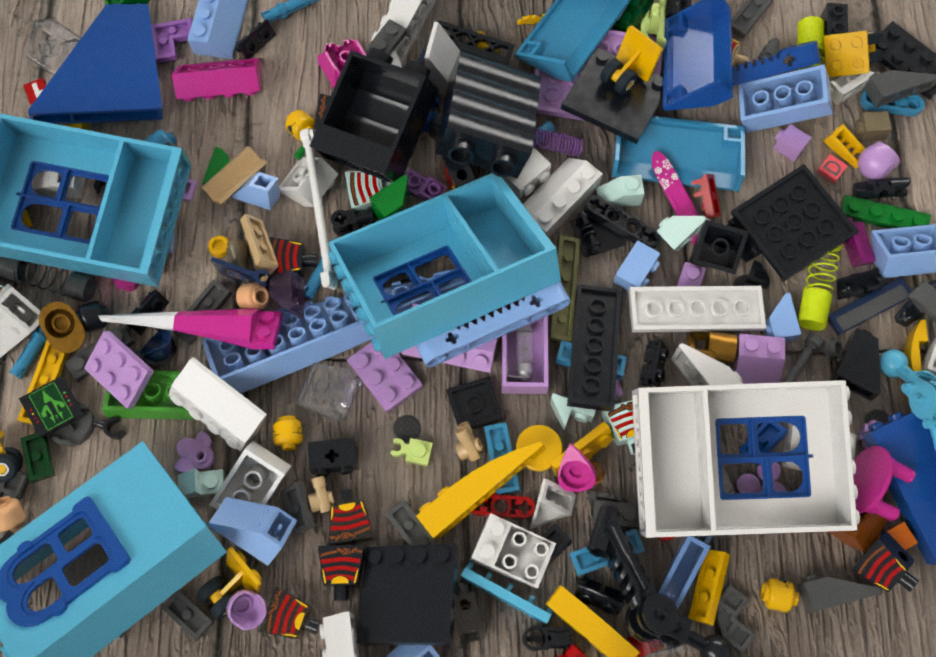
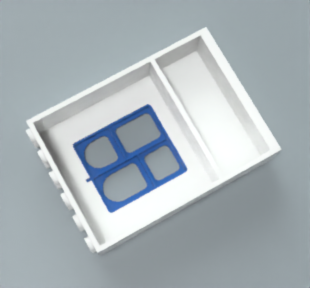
M846 380L647 387L633 390L632 404L639 534L646 538L857 530L860 515L855 506L858 490L853 480L856 465L855 461L852 460L851 450L854 448V439L850 435L849 425L852 423V414L848 410L847 401L850 399V390L846 386ZM786 422L791 423L798 429L800 442L794 450L773 453L760 452L757 429L760 423ZM745 424L747 426L749 446L747 453L723 454L721 452L719 431L721 425ZM793 462L798 465L803 474V481L800 487L790 492H776L773 488V463ZM733 463H760L763 476L762 492L725 493L723 490L722 466Z

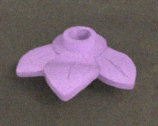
M200 431L195 439L185 437L179 440L176 449L181 458L176 462L174 468L182 473L195 468L200 470L210 468L215 462L214 452L211 449V437L207 433Z

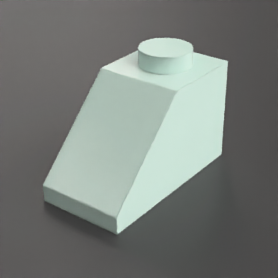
M642 176L618 177L597 187L596 195L616 207L641 205L644 197Z
M705 216L666 217L659 224L660 228L657 232L674 250L679 251L700 231L705 219H709Z

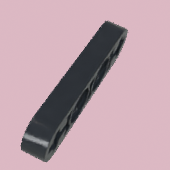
M590 196L583 206L584 211L589 214V217L633 243H636L638 240L655 249L661 241V236L655 229L599 196ZM593 204L597 205L595 209L591 208ZM607 214H615L618 221L613 222L609 220ZM626 225H633L636 228V232H629ZM648 237L652 238L651 243L647 241Z

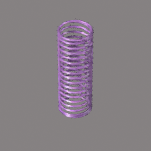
M535 128L534 138L536 132L537 137L535 144L533 142V147H542V149L545 148V150L548 149L549 151L580 156L584 145L583 138ZM550 135L548 147L546 148L547 140ZM552 135H553V140H552V143H551V148L549 149V145H550V142H551V137H552ZM555 136H556V141H555V144H554V149H552L553 143H554V138H555ZM558 137H559V142H558V146H557V150H556L555 148H556V145H557V139H558ZM562 138V143L559 151L560 140ZM569 139V142H568V145H567V150H566V152H565L567 140ZM581 140V149L579 154L577 155L579 150V141Z

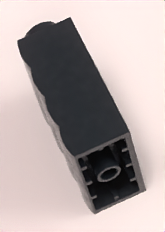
M369 48L367 55L350 50L309 147L328 160L392 183L404 175L439 90L428 78L431 73L430 69L420 63L407 60L404 68L393 65V58L379 49Z
M460 51L448 80L435 154L448 157L456 164H471L488 169L499 177L511 176L518 178L533 149L541 76Z

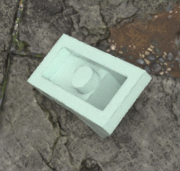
M552 394L550 404L563 431L570 415L574 416V419L579 422H592L596 410L567 406L566 397Z
M195 468L178 475V487L186 498L216 495L225 481V471L223 469L199 472Z

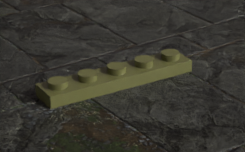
M559 235L556 250L561 277L560 282L571 302L564 309L550 315L548 340L561 342L562 340L571 343L580 239Z

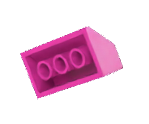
M260 58L178 65L172 73L176 99H183V101H193L196 99L195 97L214 99L216 95L234 97L237 93H245L247 96L255 95L262 87Z

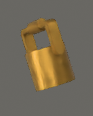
M711 331L689 332L686 344L719 362L733 363L737 351V335ZM695 339L705 340L704 350L695 349Z

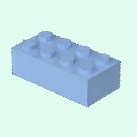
M825 64L738 85L740 117L747 133L833 114L830 80Z

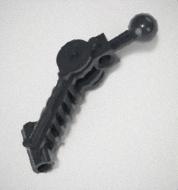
M602 505L591 532L587 550L589 554L595 557L607 558L608 567L613 572L616 583H619L622 595H625V601L628 605V610L625 614V624L630 635L641 642H650L657 639L673 648L687 644L699 650L701 657H730L731 647L724 637L714 634L704 637L690 630L693 620L679 614L676 605L669 597L655 592V587L651 585L648 576H645L643 566L639 564L637 554L633 553V546L628 542L625 531H622L619 525L621 513L618 511L619 509L613 506Z

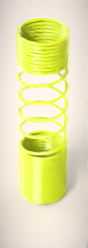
M817 16L801 19L797 24V45L817 41L819 53L822 55L825 52L824 20ZM820 56L823 59V61L821 63L811 66H819L820 64L824 63L825 58Z
M843 244L834 249L832 252L841 251ZM828 253V254H829V255H834V256L838 257V259H836V260L825 259V258H823V257L820 258V259H822V260L830 261V262H836V261H839V260H840V257H839L837 254H834V253ZM825 262L813 263L808 268L810 273L806 278L808 286L804 288L797 319L799 326L804 329L820 331L824 330L827 326L833 297L830 292L834 288L828 284H809L808 282L811 276L825 282L836 280L835 276L828 273L812 274L810 272L812 266L827 272L838 270L836 265ZM817 265H831L834 266L836 269H823L821 267H818ZM814 275H827L833 277L834 279L825 280L818 278ZM813 285L827 286L832 288V290H825L822 288L814 287Z

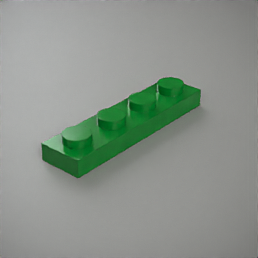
M848 195L842 198L841 210L848 218L852 217L853 221L888 229L930 225L931 214Z

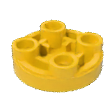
M533 425L526 428L517 439L516 449L537 442H541L546 449L531 461L526 468L536 472L552 469L550 462L562 454V442L559 435L553 429L544 425Z

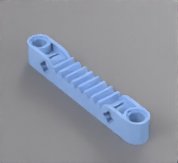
M559 281L526 296L524 301L519 299L518 306L510 303V310L503 306L501 314L494 310L493 317L485 314V321L479 317L477 318L476 325L470 321L469 328L461 325L460 330L454 328L416 345L425 366L433 367L567 307L571 300Z

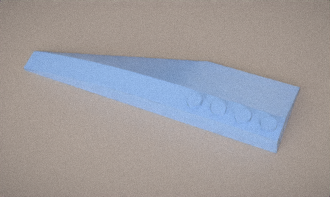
M452 270L434 273L431 278L422 276L419 278L425 283ZM458 277L440 285L439 290L442 294H445L465 285L466 282L463 278ZM401 281L393 282L392 286L383 288V290L389 295H397L414 286L411 282L401 284ZM427 291L405 300L397 307L396 313L399 314L412 308L413 303L422 304L433 299V296ZM347 293L341 298L330 296L325 297L323 302L313 304V301L303 302V306L294 308L293 305H289L275 310L282 311L283 315L275 349H249L210 338H204L201 341L211 371L241 394L349 350L372 339L373 336H367L363 327L365 321L360 322L355 311L358 308L352 307L348 298L350 293Z

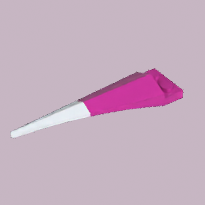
M259 308L99 315V319L103 322L172 330L215 339L249 349H275L283 315L282 311H260Z

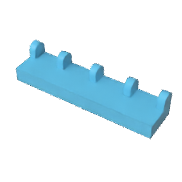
M469 561L461 574V579L544 625L548 623L553 611L549 607L547 611H544L533 605L532 602L535 596L531 595L528 601L511 593L513 584L509 583L507 589L502 588L490 581L493 573L488 571L484 578L473 572L474 563Z

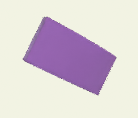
M411 168L406 173L410 194L421 200L427 201L444 194L448 187L431 176L428 178L424 177Z

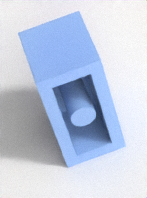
M637 240L617 271L613 283L627 291L630 287H646L650 281L647 278L650 272L654 274L661 263L658 261L660 253Z

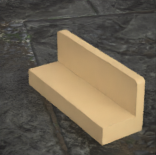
M246 146L206 182L201 189L214 204L221 205L267 162L265 159H260L249 146Z
M244 214L240 221L255 270H266L271 275L279 265L263 220ZM262 276L260 281L265 282L268 276Z

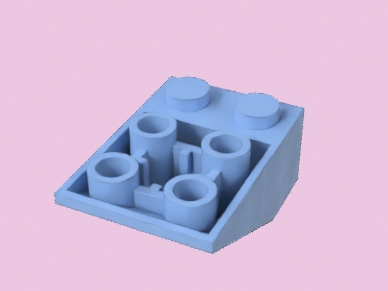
M226 497L207 526L268 566L282 549L297 520L275 506Z

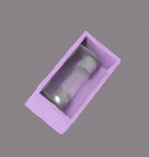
M517 300V301H515V302H512V303H514L516 306H518V301H519V300ZM510 304L506 305L505 307L510 310ZM548 316L502 336V394H547L549 387Z

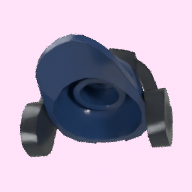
M155 328L158 332L148 340L140 352L134 348L130 350L148 366L159 368L170 362V359L176 353L177 347L169 330Z

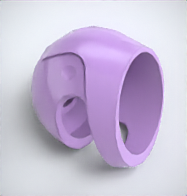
M876 142L865 148L858 158L860 173L871 180L885 178L900 163L897 153L882 142Z

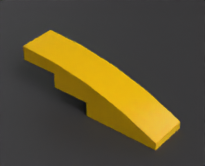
M560 585L545 603L566 624L572 627L577 634L584 637L606 657H637L640 653L563 586Z

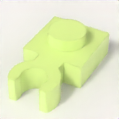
M395 438L393 440V443L399 444L401 449L399 451L391 450L392 456L401 457L406 455V462L428 467L433 447L432 442L410 438L409 444H405L402 439Z

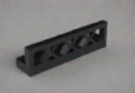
M441 20L437 21L443 29L449 30L450 35L448 36L460 51L508 66L515 45ZM464 35L470 41L462 43L457 40V37ZM485 42L488 47L480 49L477 48L476 43ZM503 48L508 51L504 57L496 54L495 50Z

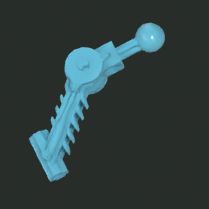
M890 349L883 352L879 358L881 372L888 377H900L905 381L901 385V390L909 397V405L913 414L923 420L922 425L925 429H930L936 450V376L929 371H913L909 368V360L902 351Z

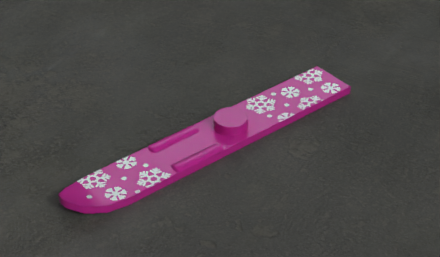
M653 152L651 159L653 172L676 215L700 216L669 160L661 152ZM698 233L690 240L693 246Z

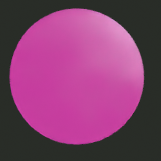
M881 446L868 447L854 459L856 472L853 474V480L858 490L855 506L859 514L864 512L875 513L892 522L899 517L900 510L882 500L888 490L892 476L906 483H911L916 473L912 468L892 458L885 448Z

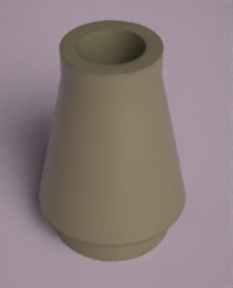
M244 240L228 242L226 251L232 264L248 269L247 244H245Z

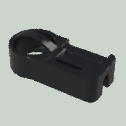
M532 626L524 631L522 642L526 649L534 652L566 648L567 646L569 648L574 644L572 640L573 628L570 626ZM536 629L543 636L527 637V634L531 630ZM543 641L542 645L537 648L527 643Z

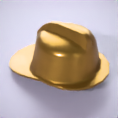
M52 302L42 308L39 314V324L50 345L61 353H71L78 350L85 340V330L75 311L63 302Z

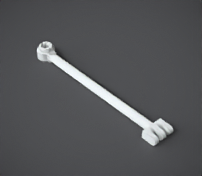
M307 128L300 131V138L306 152L324 272L320 273L321 283L323 287L336 290L338 288V279L332 271L331 260L328 256L330 251L315 153L309 147L316 130Z

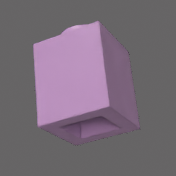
M789 124L786 130L781 129L774 138L777 142L773 149L795 162L812 137Z

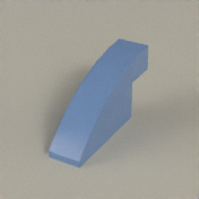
M713 535L683 536L674 553L657 593L669 597L677 609L680 607L711 547L709 542Z

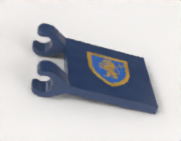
M214 257L211 259L213 265L223 276L243 283L257 282L260 286H265L267 290L271 286L278 287L273 281H260L264 275L270 277L266 270L251 271ZM269 292V297H273L274 294Z

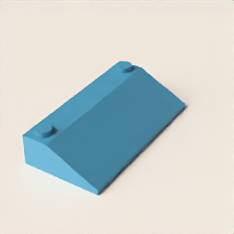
M555 0L517 50L515 56L555 79L572 82L631 0Z
M653 116L637 144L618 135L615 137L611 177L641 175L642 181L658 182L651 163L652 155L655 151L661 152L669 160L681 183L685 186L701 187L699 184L692 185L691 182L702 178L705 174H714L717 189L739 192L745 177V126Z

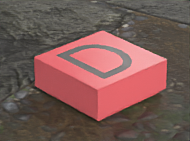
M830 154L818 168L817 173L835 183L848 165Z

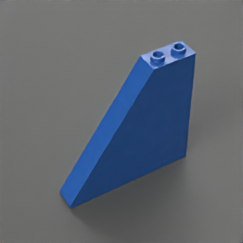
M140 3L105 5L28 109L29 119L53 124L162 120V101L149 5Z
M899 411L888 416L889 421L883 424L879 421L869 425V430L861 435L867 447L881 446L897 462L915 471L916 475L911 483H906L892 476L888 488L909 530L917 540V546L926 563L936 565V450L930 429H925L922 425L923 420L916 417L913 413L902 414Z

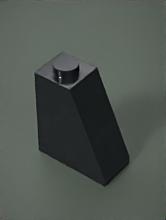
M857 328L849 336L843 349V354L839 358L829 380H846V386L849 387L850 391L870 401L876 398L881 392L878 338L872 336V333L867 330Z

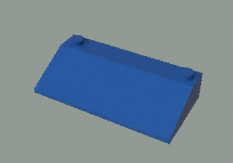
M701 0L666 18L665 38L667 42L664 49L663 109L668 111L711 107L733 98L731 7L725 0Z

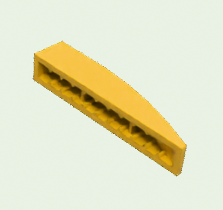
M537 442L516 449L486 463L460 479L450 488L448 486L443 488L437 494V499L432 503H425L419 509L420 513L416 517L434 539L440 540L473 510L546 450L541 442Z

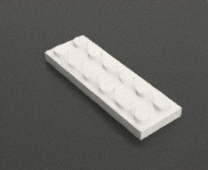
M761 286L630 287L628 289L632 332L764 331L766 329Z

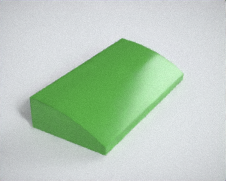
M154 370L135 407L127 409L106 390L102 411L107 418L196 420L189 414L188 410L176 405L168 396L171 385L181 371Z

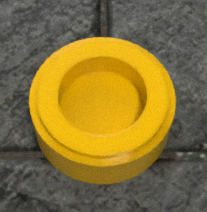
M214 236L208 242V250L212 256L223 258L228 255L226 248H228L227 243L229 241L224 236Z

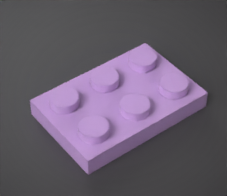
M103 331L84 367L89 374L127 409L135 407L154 372L111 331Z
M372 342L347 359V363L386 413L392 411L423 388V384L399 354L384 359L381 351H375Z

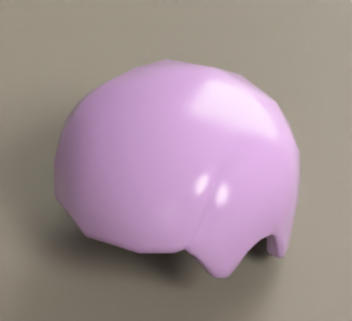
M249 589L237 591L229 599L226 607L228 618L241 630L256 629L263 623L267 614L264 599Z

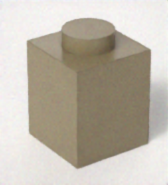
M888 111L862 113L855 123V132L859 135L860 142L885 140L892 130Z

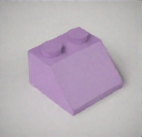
M739 334L737 337L736 356L733 362V372L736 371L741 376L742 383H780L785 362V338Z

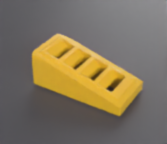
M842 124L834 129L823 142L856 169L858 168V158L856 159L854 156L857 153L861 154L865 147Z

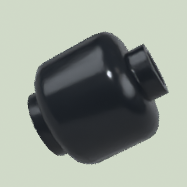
M97 300L79 305L78 311L75 312L86 332L105 328L107 322L101 321L99 315H110L107 305L102 306Z

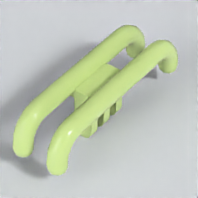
M659 0L658 3H654L651 8L650 18L648 10L640 26V31L647 37H649L648 34L656 35V43L663 50L667 42L665 38V9L667 0Z

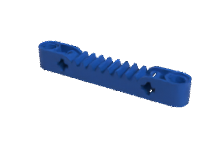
M811 41L783 48L776 55L771 54L769 59L762 57L761 62L758 59H753V64L749 61H745L744 66L737 63L736 69L732 66L733 86L820 63L818 42ZM790 56L791 60L788 61V64L784 63L783 60Z

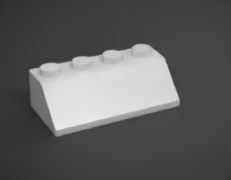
M568 158L523 203V206L549 238L600 186L603 173L586 160Z
M194 357L189 360L173 382L168 395L176 405L184 407L194 419L202 421L213 434L220 435L231 448L238 449L240 452L258 434L267 415Z
M348 611L324 617L323 624H320L321 639H325L326 649H322V657H359L358 644L356 643L355 615Z

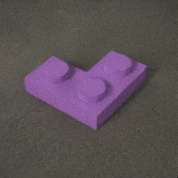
M191 18L151 25L157 64L178 60L175 43L188 41L192 26Z

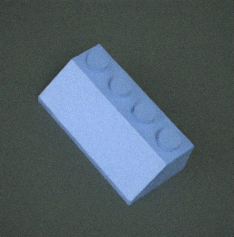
M199 0L187 39L193 54L233 59L234 47L238 41L248 0Z
M936 224L871 231L872 249L876 259L874 265L878 268L882 278L936 273Z

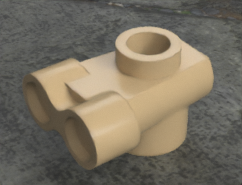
M462 422L457 426L458 430L455 432L459 440L455 444L457 454L462 461L468 458L470 461L478 460L483 450L482 442L479 437H474L469 422Z
M324 476L311 479L315 493L308 494L312 513L331 511L330 506L334 505L332 492L326 491Z

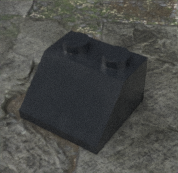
M705 219L696 237L689 261L736 274L749 232Z

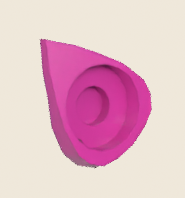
M570 442L559 467V485L564 490L570 492L588 490L596 483V470L581 451Z

